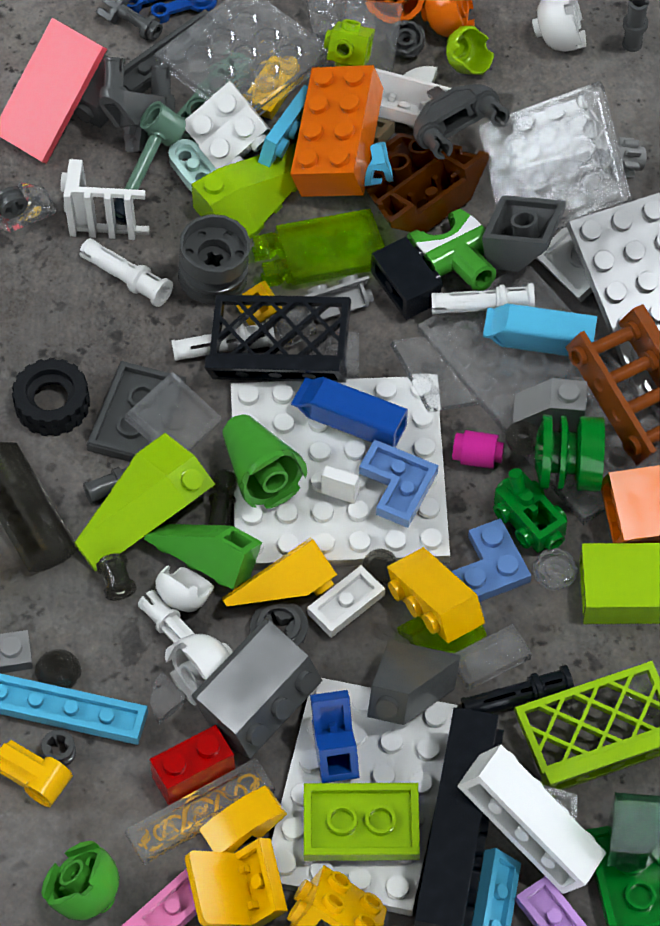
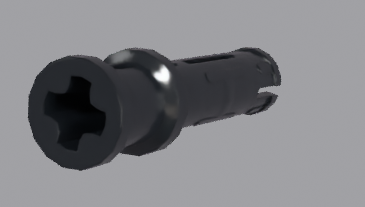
M562 665L558 671L538 675L537 673L530 674L525 682L467 698L463 697L461 698L462 709L495 713L573 688L574 683L568 666Z

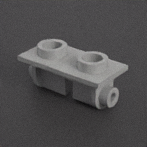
M358 274L344 277L339 280L340 285L327 288L326 284L315 286L307 290L308 295H305L350 297V312L368 307L369 303L374 301L371 289L365 290L364 288L370 279L369 275L359 278ZM329 307L320 317L326 320L340 315L339 308ZM306 308L307 315L311 314L309 310Z

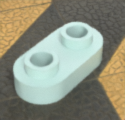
M181 139L169 148V163L191 192L192 183L216 170L214 165L199 149V145L193 140Z

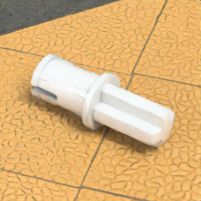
M155 590L146 593L154 605H151L144 596L140 598L138 607L156 624V630L159 633H165L173 643L186 636L195 634L180 618V612L177 609H171Z

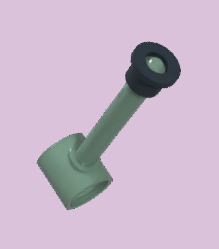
M161 101L152 103L141 117L140 127L147 132L149 138L124 189L139 190L160 144L162 143L165 146L173 145L179 140L185 130L186 121ZM116 198L114 201L116 220L126 223L124 198Z

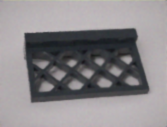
M216 295L210 353L206 355L204 368L212 379L303 382L305 377L310 379L325 377L335 382L346 383L347 368L345 362L351 299L350 297ZM224 305H239L244 311L230 325L223 318ZM262 306H272L278 313L262 325L253 314ZM296 306H305L311 314L296 326L286 315ZM329 307H342L341 317L331 326L320 317ZM250 317L259 329L244 341L235 332V329ZM283 318L292 330L277 342L268 330ZM317 319L326 330L314 341L310 342L301 331ZM222 323H223V325L226 327L223 331H222ZM340 328V330H339V336H338V335L335 333V331H337V330ZM231 333L241 343L231 353H219L220 342ZM265 334L274 345L264 354H255L250 346ZM296 335H299L308 346L298 354H288L283 347ZM332 335L338 342L337 355H322L317 347Z

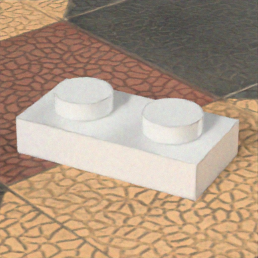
M360 565L307 607V614L332 638L384 597L385 588Z

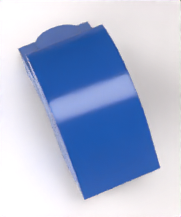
M348 690L310 695L313 735L322 783L360 778Z

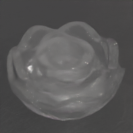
M559 548L547 549L534 561L533 575L536 581L545 589L560 591L573 584L578 575V566L569 552ZM553 569H556V570H558V572L555 573V572H552V570H553Z

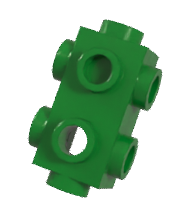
M519 468L510 470L508 473L509 477L502 480L495 489L493 506L495 515L498 519L501 518L504 524L509 521L515 527V536L524 548L532 547L537 554L545 548L549 552L556 550L565 541L564 536L566 535L568 522L566 514L558 505H553L546 498L544 490L539 489L537 481H531Z

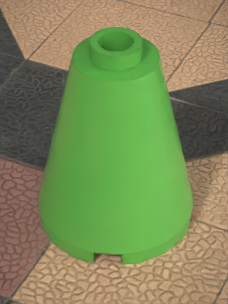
M242 414L232 417L224 426L222 435L243 499L254 508H256L255 504L264 505L267 509L285 503L301 488L298 482L302 475L306 479L307 466L299 453L250 415Z

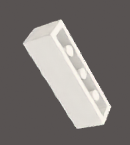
M502 745L480 754L457 786L562 894L586 886L607 853L596 842L595 838L575 821L569 811L544 789L542 783L534 778L517 761L514 754L506 750Z

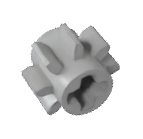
M619 137L618 144H611L609 146L607 165L609 168L614 169V175L635 178V171H642L644 169L647 153L644 147L639 146V140Z

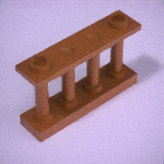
M644 304L633 308L618 322L622 329L593 342L590 341L585 331H582L565 347L572 364L578 368L584 380L587 381L588 387L622 441L624 451L632 458L636 466L642 464L657 451L653 444L660 441V425L645 432L635 416L636 413L660 402V331ZM629 341L639 358L609 372L599 354ZM645 370L648 371L657 388L627 402L617 384Z

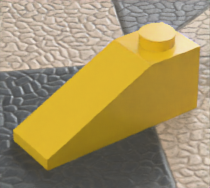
M310 537L223 596L222 600L226 606H235L307 596L312 592L318 596L334 585L331 579L337 576V573L314 539Z

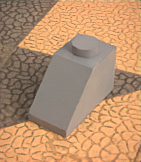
M551 378L516 393L512 427L539 429L543 414L552 415L553 431H558L560 416L566 415L569 432H576L580 416H585L587 381Z

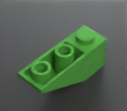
M163 524L145 535L144 540L156 546L159 551L185 562L189 568L201 571L215 579L219 585L229 587L232 590L251 578L262 542L231 525Z

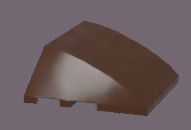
M400 132L386 142L389 162L393 172V182H387L383 171L375 170L373 178H382V183L365 186V189L391 228L407 232L419 230L426 233L447 218L450 212L459 209L471 200L490 158L489 152L479 150L477 154L464 152L462 146L453 145V152L449 157L441 151L445 159H438L430 149L420 147L416 143L414 135Z

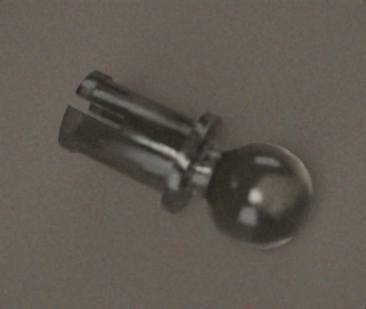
M222 469L217 471L212 477L215 483L212 488L215 493L209 495L208 501L211 504L208 525H230L232 507H234V503L237 501L232 496L238 488L235 473L228 469Z

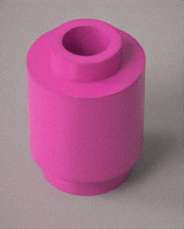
M465 430L464 433L456 432L452 460L460 461L461 465L494 469L495 462L502 463L505 443L498 442L499 435L469 430Z

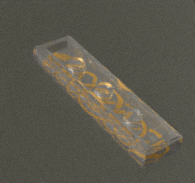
M254 758L125 829V835L143 865H146L200 835L199 829L238 799L264 785L269 787L272 793H275V786L257 758Z

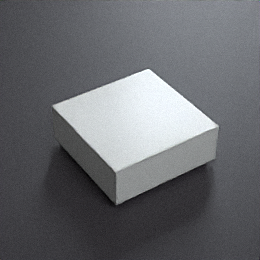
M325 465L321 474V493L355 504L359 495V476Z

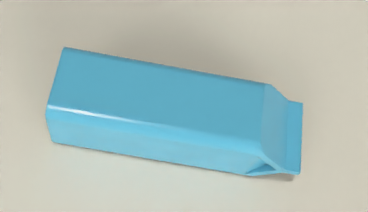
M507 303L495 309L487 308L483 337L490 338L501 347L569 356L565 347L580 332L585 331L590 341H594L597 316Z

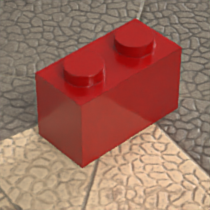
M216 724L149 759L152 778L169 807L236 773L234 753Z

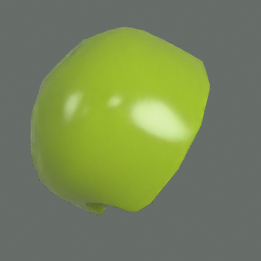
M460 26L450 34L447 39L446 56L452 68L458 73L482 75L489 70L494 59V53L488 50L486 46L489 37L480 32L475 26Z

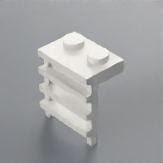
M69 159L67 172H62L61 192H64V212H66L70 236L76 237L77 231L89 232V237L96 238L97 232L108 233L109 239H115L116 234H128L129 240H135L136 235H149V226L136 225L133 199L145 200V190L86 187L83 160ZM93 197H104L107 224L97 223ZM113 198H124L127 225L116 224Z

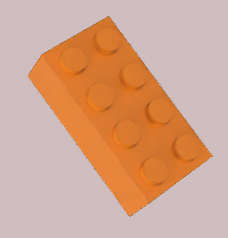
M374 65L312 67L290 173L301 197L364 195L365 174L371 159L370 146L374 143L384 89Z

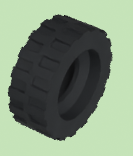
M40 359L36 363L27 365L16 376L17 380L13 382L12 386L14 408L17 418H20V423L24 427L29 428V431L40 433L41 436H60L62 433L73 431V428L81 425L84 417H87L89 413L88 407H90L88 384L84 373L80 372L75 364H70L64 359ZM50 384L63 386L68 392V400L64 406L54 410H43L36 405L34 396L39 388Z

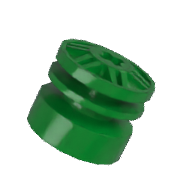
M543 414L535 441L534 465L539 480V489L548 490L550 474H556L557 490H563L567 474L574 475L577 491L600 492L605 456L604 417L580 416L576 432H569L566 415L560 416L558 431H553L552 415Z

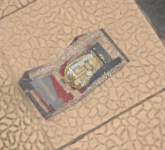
M19 182L16 187L21 189L23 196L28 201V207L20 216L6 219L0 214V230L13 232L54 215L57 209L45 187Z

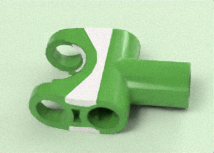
M456 209L448 214L451 230L447 233L431 235L424 231L414 230L407 234V239L413 247L418 246L422 251L425 263L431 270H436L440 277L454 270L473 290L477 291L486 290L495 280L496 269L483 257L485 254L482 236L486 229L464 210Z

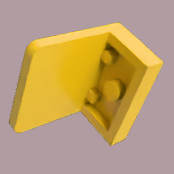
M258 838L236 853L192 850L185 855L198 921L202 926H264L288 911L271 838Z
M323 865L311 882L305 879L298 887L293 897L297 902L288 914L287 920L291 922L290 926H316L321 919L331 926H383L387 909L376 895L360 890L344 874L333 871Z

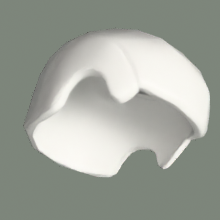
M168 565L160 571L155 580L157 592L161 599L173 609L185 612L196 611L204 605L214 589V586L207 579L188 568L180 567L177 571L170 574V566Z

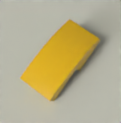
M264 785L226 807L201 827L199 831L213 852L234 853L251 836L262 838L287 813L269 787Z

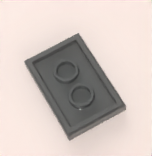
M120 361L87 442V450L131 462L136 453L162 434H167L185 388L186 377Z

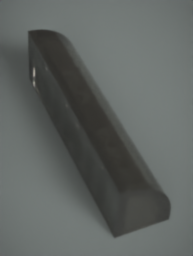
M0 442V522L29 572L53 568L66 561L78 550L74 544L75 540L18 444Z

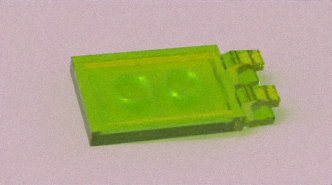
M371 208L276 225L275 233L271 232L254 236L252 240L254 244L252 254L255 261L269 260L276 254L278 256L276 260L261 264L263 271L260 274L261 281H266L269 287L279 286L285 280L287 284L298 285L371 271V253L385 247Z

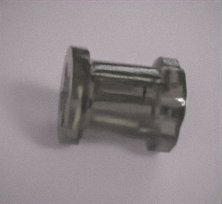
M109 554L102 557L96 563L97 571L103 575L106 584L104 593L108 600L117 601L125 599L135 593L137 589L135 581L129 578L126 568L128 559L124 554Z

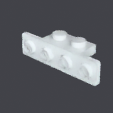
M375 68L384 88L378 117L407 124L412 129H414L415 121L421 110L431 100L428 97L427 91L436 86H439L445 92L451 89L446 86Z

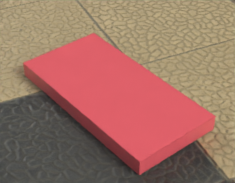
M52 18L0 116V137L47 164L103 59L107 48Z

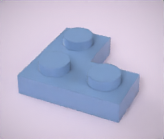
M374 439L359 466V474L388 486L376 507V515L409 528L438 474L439 465Z
M501 518L469 530L468 538L480 561L451 572L478 595L479 602L531 582V573Z

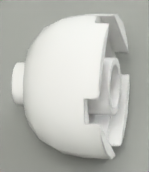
M541 0L537 8V18L532 19L536 37L542 36L549 47L558 51H574L586 47L585 30L579 32V29H581L580 21L583 19L578 1Z
M191 634L170 645L166 649L165 660L166 663L172 660L175 670L170 672L171 678L182 695L195 706L196 703L191 695L233 651L226 643H221L212 636Z

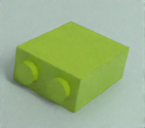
M660 543L582 544L579 569L583 624H660Z

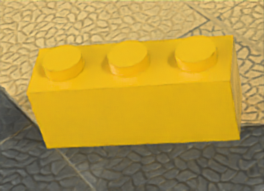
M424 547L387 566L391 579L388 582L390 593L396 601L402 600L406 604L413 617L419 616L430 633H437L443 640L450 643L485 624L478 595Z

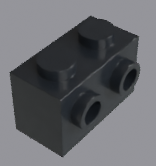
M404 237L371 253L372 275L406 320L432 307L431 293H441L443 282L438 272L431 270L425 263L424 255L418 246L413 247L407 237Z

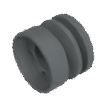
M210 214L197 217L184 228L180 237L178 280L182 290L191 299L203 304L215 305L216 295H241L247 285L250 238L246 229L238 221L225 215Z

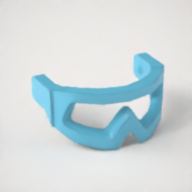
M378 142L371 145L372 160L366 170L364 186L382 183V178H373L375 170L383 171L387 182H393V172L389 162L386 143Z

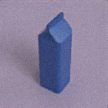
M305 377L291 402L292 406L297 407L311 420L371 443L375 439L395 448L407 426V408L325 377L315 379Z

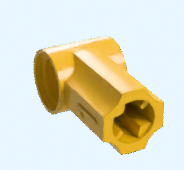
M12 740L4 743L0 748V774L24 787L25 792L33 800L45 807L53 805L73 777L71 771L58 760L52 757H45L43 759Z

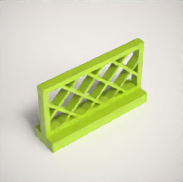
M653 661L517 706L514 709L541 775V783L549 794L660 757V727L656 728L643 722L649 706L660 710V677ZM647 673L653 687L649 697L628 688L632 678ZM627 680L625 686L618 684L619 682ZM608 687L621 693L615 708L594 700L599 689ZM592 692V695H591L590 698L584 695V694H587V693ZM655 693L659 701L652 699ZM625 695L645 704L639 720L618 711ZM573 698L587 705L580 720L560 712L564 701ZM558 704L556 710L549 707ZM590 707L611 715L605 731L584 723ZM539 710L552 716L546 732L532 727L526 714ZM556 718L577 727L570 743L550 735ZM615 718L635 726L631 737L622 740L608 733ZM639 728L646 731L637 735ZM580 730L601 738L597 749L586 751L574 745ZM536 737L542 739L540 745L538 744ZM605 740L608 741V742H610V743H612V744L603 746ZM546 741L567 750L562 761L547 766L541 752ZM570 752H572V753H574V754L577 755V756L568 758Z

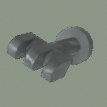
M102 0L111 9L107 12L105 9L98 7L96 13L108 21L116 24L119 17H122L140 29V37L145 40L151 39L154 41L160 36L163 25L156 16L150 15L145 18L127 6L130 0H116L115 2L113 0Z

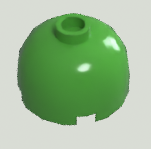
M94 841L81 842L64 853L68 859L60 867L56 863L53 864L43 881L41 891L42 897L53 910L68 919L77 921L88 920L108 911L115 901L120 880L116 863L105 849L101 848Z

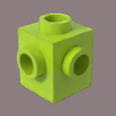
M344 19L342 22L338 21L332 30H327L325 35L324 48L328 49L326 60L334 61L336 66L366 65L370 60L375 29L363 27L356 20Z

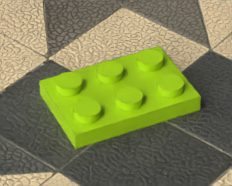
M304 783V861L420 860L418 783Z

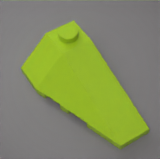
M297 143L289 145L282 159L277 157L270 168L259 163L260 155L218 168L192 183L193 208L200 216L214 214L232 218L246 229L250 239L255 237L265 227L264 223L273 213L277 214L282 208L283 201L291 192L298 190L290 175Z
M164 433L135 454L127 469L112 487L111 492L96 510L74 544L92 569L97 571L213 487L215 483L195 455Z

